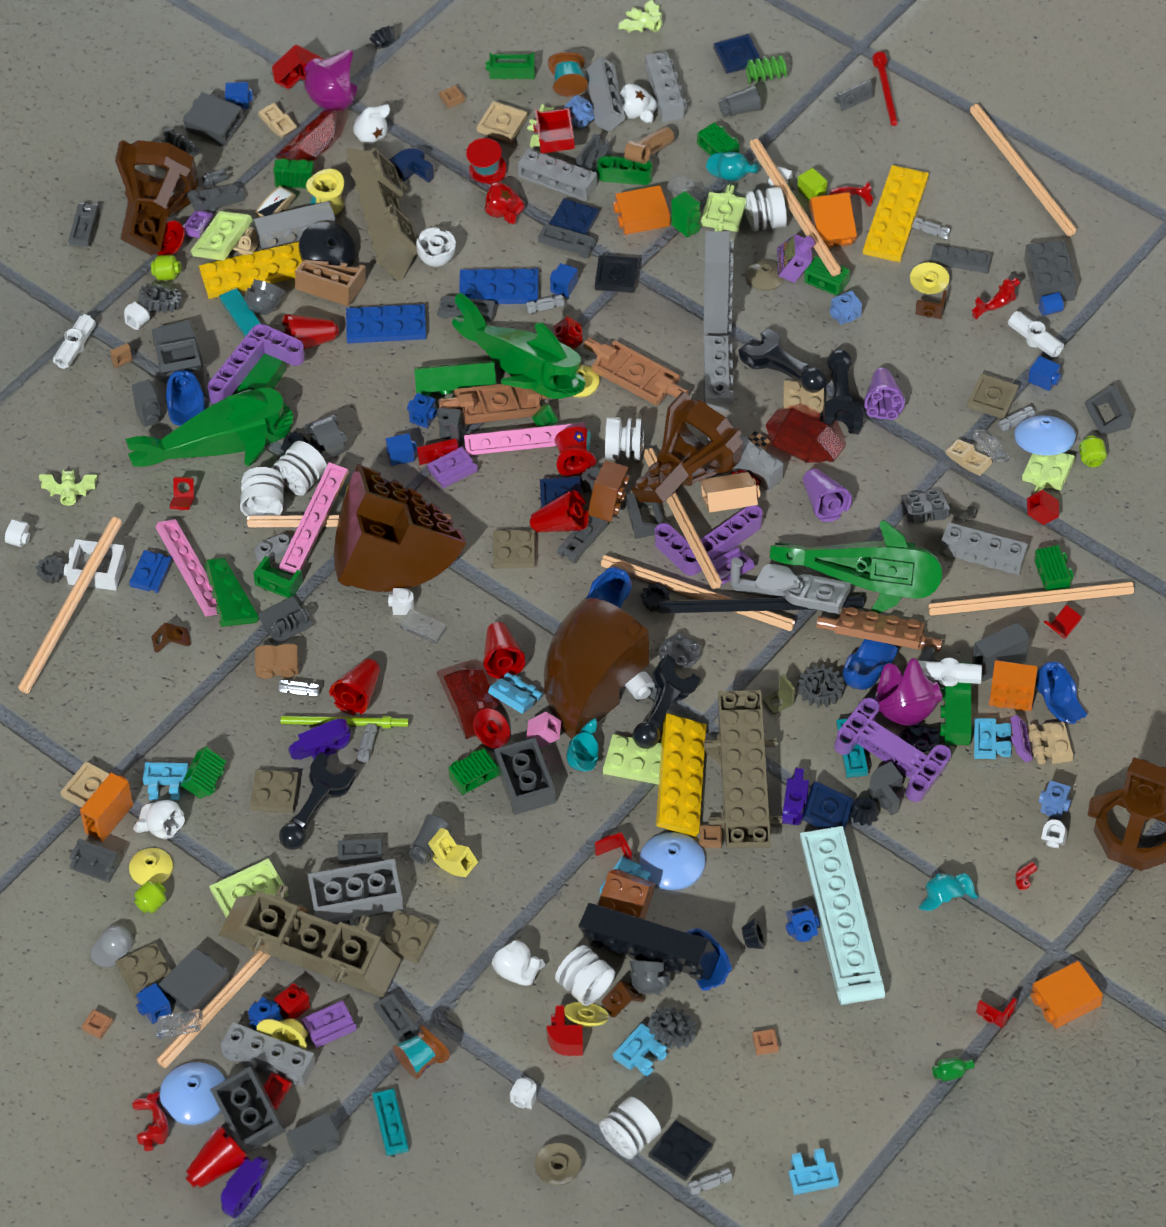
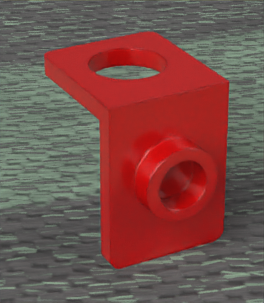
M174 477L173 499L169 507L170 509L190 510L194 501V478ZM181 482L187 483L189 491L181 492L178 489V484Z
M1066 605L1051 624L1046 620L1044 623L1062 638L1066 639L1081 621L1082 616Z
M622 832L605 836L602 840L594 843L596 856L620 847L625 858L632 861L631 849Z
M1013 998L1003 1013L979 1000L976 1013L982 1016L985 1021L1003 1028L1016 1009L1017 999Z

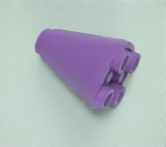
M878 368L871 378L865 396L864 405L867 415L878 419L894 420L904 408L905 399L891 372L886 368Z

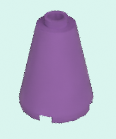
M811 469L804 474L803 483L816 517L823 522H831L841 517L840 514L844 510L845 512L849 510L852 496L845 487L819 469Z

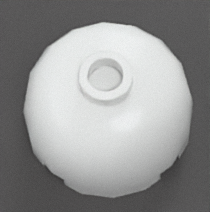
M440 228L424 230L420 233L416 243L419 258L425 264L433 267L447 264L453 258L456 242L454 236L447 230L446 232L439 231Z

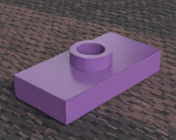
M194 210L183 225L185 235L200 238L212 222L213 214Z
M1018 715L1010 717L1013 731L1011 740L1016 748V753L1026 763L1033 758L1027 724Z

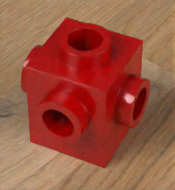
M567 316L554 325V336L559 342L575 349L583 343L582 324Z

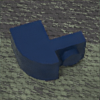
M414 148L404 149L389 159L396 167L397 173L403 182L413 174L418 175L428 183L434 179L433 165L429 161H425L424 151Z

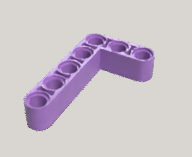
M255 325L209 381L208 392L211 403L215 404L232 395L265 353L293 366L302 364L305 360L303 343L267 325Z
M757 505L748 506L700 539L711 561L729 552L760 530L762 527V509ZM662 523L657 525L655 528V546L686 575L692 576L702 571L687 540L669 524Z

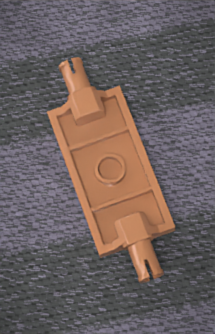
M588 337L583 344L584 349L597 355L596 361L591 366L593 372L656 406L669 394L675 398L681 392L689 394L688 390L676 385L680 381V375L615 340L611 345H602Z
M496 384L454 389V397L440 398L439 407L461 410L463 423L472 424L532 417L541 408L540 401L551 398H547L531 389Z
M853 607L843 608L840 617H837V619L819 615L816 628L834 631L836 634L918 650L926 649L929 646L934 648L935 651L940 652L943 639L924 636L925 623H921L918 620L900 619L894 615H879L877 612L859 611Z

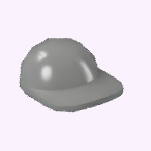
M109 926L103 931L91 949L92 961L102 967L116 966L115 961L125 957L133 946L131 933L124 926Z

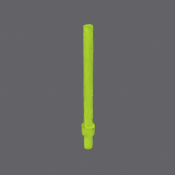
M281 716V724L322 725L335 719H345L349 726H366L368 723L382 726L383 729L409 726L408 718H392V716H383L382 718Z

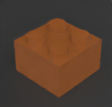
M604 461L594 482L588 511L589 516L611 522L614 515L619 514L621 504L624 503L627 492H624V489L627 488L630 476L627 475L629 467Z
M613 869L607 874L598 905L645 920L656 883L618 869Z

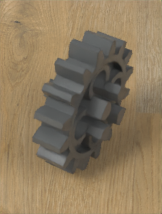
M153 283V285L146 284V287H141L138 299L139 303L143 304L142 307H149V311L156 310V313L163 311L164 314H167V311L173 313L174 309H179L182 297L181 293H177V289H171V285L166 287L164 283L160 285Z
M822 664L821 668L814 665L813 670L806 668V674L801 673L800 680H798V693L802 695V700H809L810 706L813 703H817V708H820L821 704H824L827 708L829 702L835 705L836 698L841 699L842 692H844L843 678L839 677L840 672L833 673V667L825 669L824 664Z
M664 1006L663 1010L658 1007L649 1019V1033L655 1034L654 1040L660 1039L662 1046L669 1044L670 1049L673 1048V1045L681 1049L683 1045L687 1048L690 1043H693L696 1036V1022L690 1021L691 1015L685 1016L684 1010L676 1011L674 1006L672 1010H669L667 1006Z

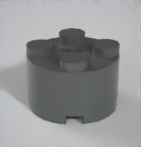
M327 415L305 425L306 435L310 434L309 445L314 447L324 460H328L346 451L344 443L347 442V438L343 431H339L335 415Z

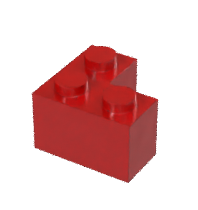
M295 44L272 65L274 82L289 90L300 79L305 80V67L310 61L316 58L323 60L324 58Z

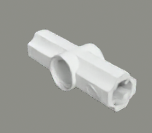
M1020 311L1014 312L1008 320V325L1024 336L1029 346L1038 347L1054 358L1063 350L1064 344L1048 333L1043 323L1032 321Z
M84 314L78 318L72 329L65 332V340L53 357V362L59 368H69L76 355L84 351V343L96 326L95 320L89 315Z
M945 658L940 662L918 661L924 675L930 681H939L944 686H954L958 682L981 684L982 665L959 663L953 658Z

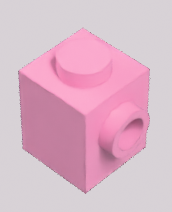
M547 712L528 721L526 739L536 738L540 747L560 739L561 720Z

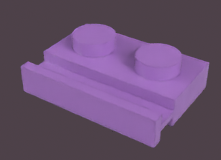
M463 447L427 464L429 472L441 484L443 489L478 471L477 465L473 463V460Z
M738 547L712 560L722 580L721 585L731 580V560L733 558H739L743 561V566L740 567V575L755 568L754 562L746 554L740 552Z
M343 1001L302 1018V1024L308 1031V1035L316 1049L357 1030Z

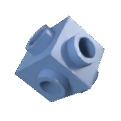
M578 95L574 96L564 106V109H570L572 126L583 129L595 118L590 101Z
M849 291L831 299L829 311L832 318L842 325L861 317L862 303L853 291Z
M1050 780L1046 792H1041L1038 803L1042 804L1041 813L1049 817L1061 819L1064 811L1068 812L1072 800L1069 799L1071 787Z

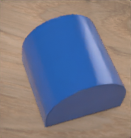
M1059 292L1041 297L1038 308L1042 316L1063 311V300Z

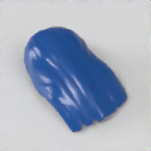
M183 370L171 374L166 386L168 414L171 422L180 426L205 410L202 387L193 373Z
M618 567L608 568L592 582L586 599L604 600L621 609L623 602L631 592L632 581L626 571Z
M864 639L860 648L855 653L850 654L844 664L842 671L844 681L853 689L866 690L871 688L878 681L884 666L892 663L898 648L892 644Z
M1052 661L1045 663L1038 669L1035 683L1039 693L1044 698L1048 710L1058 720L1070 724H1075L1077 720L1085 718L1087 713L1078 702L1076 683L1066 668L1060 662Z
M693 928L686 931V933L709 939L719 955L710 980L703 978L696 980L697 985L701 990L706 991L712 987L724 984L726 977L732 970L727 953L706 930Z

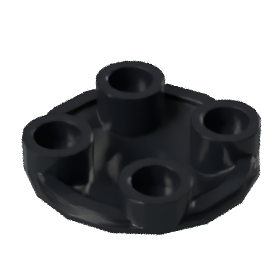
M921 722L909 725V728L898 735L899 738L921 752L932 750L940 742V730L924 726Z

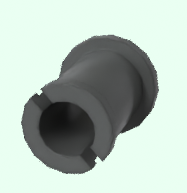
M223 168L210 174L208 172L202 176L204 185L206 187H213V184L228 180V175H224L226 170Z

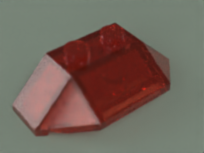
M323 110L291 139L275 157L277 159L315 161L317 156L327 150L329 144L334 140L337 119L336 110Z
M795 408L775 411L765 424L772 446L806 463L834 462L845 448V445L827 424Z
M458 665L437 671L438 678L465 738L475 737L473 720L476 713L485 708L496 710L498 707L497 699L488 693L490 684L484 671Z

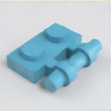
M509 672L505 674L504 680L501 678L490 686L488 691L489 694L521 714L533 707L535 700L539 701L543 696V693L539 692L537 687L532 684H526L522 681L521 677L513 676Z

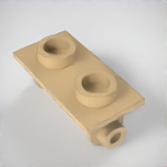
M253 227L247 228L245 236L239 239L233 250L243 255L253 254L259 245V241L256 240V229Z

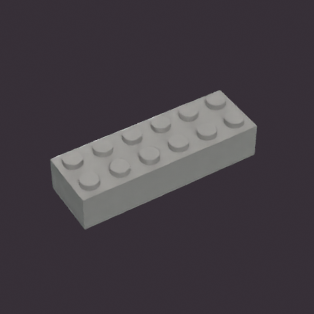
M706 231L704 336H727V332H731L732 320L728 319H732L733 253L729 252H733L734 240H730V232Z

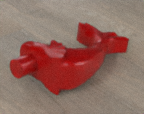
M868 181L864 187H839L831 190L829 194L849 193L850 197L859 195L869 207H871L873 197L870 194L872 187H870Z
M1005 278L1002 285L998 286L999 291L987 303H984L977 296L975 299L976 307L972 310V316L977 320L983 313L999 309L1016 300L1015 287L1020 284V281L1017 278L1013 280Z
M160 1092L149 1093L146 1099H136L132 1102L134 1110L153 1111V1125L148 1126L147 1131L137 1134L139 1145H144V1150L147 1152L153 1150V1144H164L169 1136L168 1120L162 1109L157 1105L160 1099Z

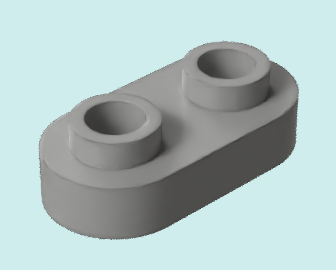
M279 534L259 543L254 550L257 561L261 562L265 556L270 558V562L283 557L292 537L288 534Z

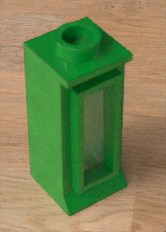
M490 52L489 60H486V71H489L490 79H535V52L531 54H492Z

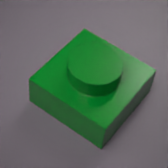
M543 405L532 416L537 427L555 425L558 421L549 405Z

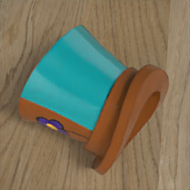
M562 52L549 57L548 67L554 75L553 90L555 93L561 96H575L586 90L588 83L582 72L585 64L583 55Z
M423 1024L419 1026L422 1031L417 1033L416 1036L393 1045V1051L397 1059L416 1080L432 1064L436 1062L444 1063L450 1058L447 1047Z

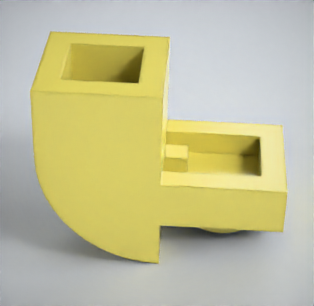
M440 828L428 843L435 854L432 859L439 867L452 875L467 877L478 863L468 846L456 845L447 829Z

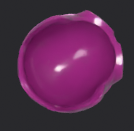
M345 50L323 60L316 58L306 65L305 89L310 99L319 107L329 111L340 112L353 104L357 86L350 82L349 75L353 57L352 50Z
M915 658L910 659L903 676L896 665L886 664L882 670L875 695L876 701L879 704L878 712H881L890 721L902 725H915L922 722L934 711L937 703L943 700L938 682H931L924 675L920 663Z

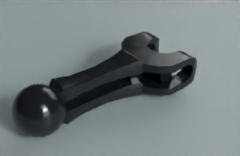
M765 329L760 333L762 345L751 346L746 344L738 349L741 361L750 368H769L782 372L796 380L807 392H819L826 384V376L821 369L816 367L809 368L808 364L790 356L782 349L779 334L770 329Z
M844 349L832 351L827 359L828 368L833 372L831 375L833 398L824 404L823 410L819 415V425L821 429L829 430V425L833 421H840L847 426L850 434L858 435L863 425V410L852 401L849 392L848 371L852 367L853 359L851 354Z
M669 654L659 661L652 673V679L657 689L652 709L646 720L639 723L633 730V741L642 749L653 748L659 742L660 732L658 728L661 727L668 708L674 700L681 701L693 693L701 679L694 672L686 679L678 677L674 670L676 660Z
M319 752L310 765L309 780L313 789L308 800L294 817V822H289L280 829L279 841L283 847L289 850H296L304 845L307 838V826L315 813L329 798L341 797L348 793L356 778V769L349 766L341 774H331L326 770L328 755Z

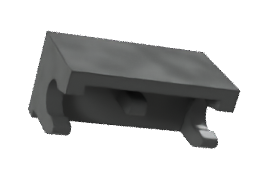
M595 133L577 156L576 166L597 173L598 159L603 156L612 155L609 141L606 140L602 144L600 142V135Z
M438 408L439 437L444 439L456 438L458 448H460L462 439L461 410Z
M78 839L69 858L72 860L70 869L110 883L120 865L117 852Z

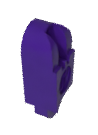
M345 719L332 720L298 734L300 740L290 745L288 751L292 759L301 760L310 756L314 760L319 752H323L328 756L337 753V750L343 749L348 745L351 733L350 727Z
M796 767L794 779L787 778L782 824L800 825L803 821L802 817L809 791V780H804V768Z
M258 1156L252 1162L246 1159L226 1182L227 1186L221 1193L222 1211L225 1214L236 1219L262 1188V1176L269 1164L267 1159L262 1156Z

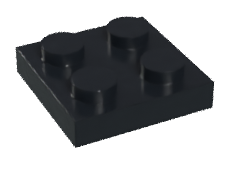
M599 255L594 285L595 290L634 293L638 258Z
M675 1120L651 1149L649 1158L686 1182L713 1149V1144Z

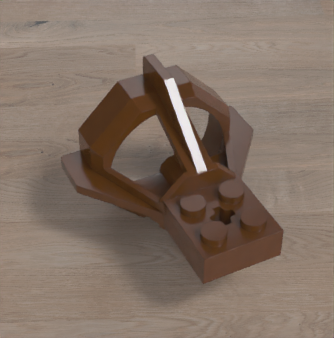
M122 140L118 144L115 158L126 188L125 195L128 200L121 240L152 256L161 251L167 217L191 203L187 195L190 191L197 190L196 164L192 155L170 143L137 140L130 144ZM155 165L166 168L167 172L164 178H158L136 170L135 166Z
M681 392L667 407L663 445L660 452H658L657 462L653 463L648 468V472L636 481V485L631 491L639 502L664 503L679 486H690L717 473H725L732 470L742 457L743 441L739 437L742 434L741 430L733 428L726 417L701 400H692L686 392ZM686 423L703 432L711 442L706 446L702 444L692 434Z
M1133 757L1127 771L1125 786L1122 789L1091 797L1088 816L1096 819L1094 833L1108 859L1140 871L1166 863V842L1151 848L1137 847L1144 822L1154 818L1166 823V767H1160L1147 760ZM1116 805L1126 808L1128 813L1131 814L1123 842L1112 833L1107 822V812Z

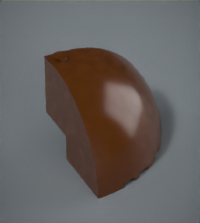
M357 464L344 497L335 536L334 566L338 582L347 587L353 586L369 591L391 592L393 588L409 589L421 585L446 570L456 560L466 545L461 531L455 530L452 527L454 522L443 515V511L433 503L428 505L422 499L423 496L413 489L409 488L407 491L399 481L393 479L390 482L380 477V472Z
M595 598L582 600L563 619L548 648L544 666V692L551 714H554L557 719L561 720V729L568 737L573 739L589 721L594 718L597 719V722L619 705V689L649 665V630L617 606Z

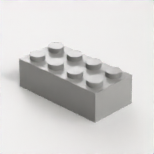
M395 859L308 874L314 915L320 919L329 920L353 915V918L362 917V915L369 916L403 910Z

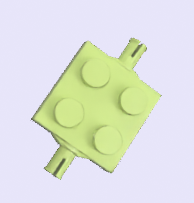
M730 184L727 185L725 193L709 192L701 219V226L715 228V231L730 230L739 232L745 212L746 198L733 195L735 187L731 185L730 188Z
M1032 453L1022 475V481L1036 485L1033 494L1044 490V488L1062 490L1075 461V456L1067 453L1057 455H1038Z

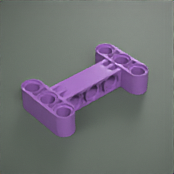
M872 698L862 700L838 731L834 742L835 751L841 755H846L858 744L884 762H892L898 771L910 778L905 791L907 798L913 802L921 801L946 769L951 757L950 749L944 745H937L928 756L875 722L879 711V704L876 700Z

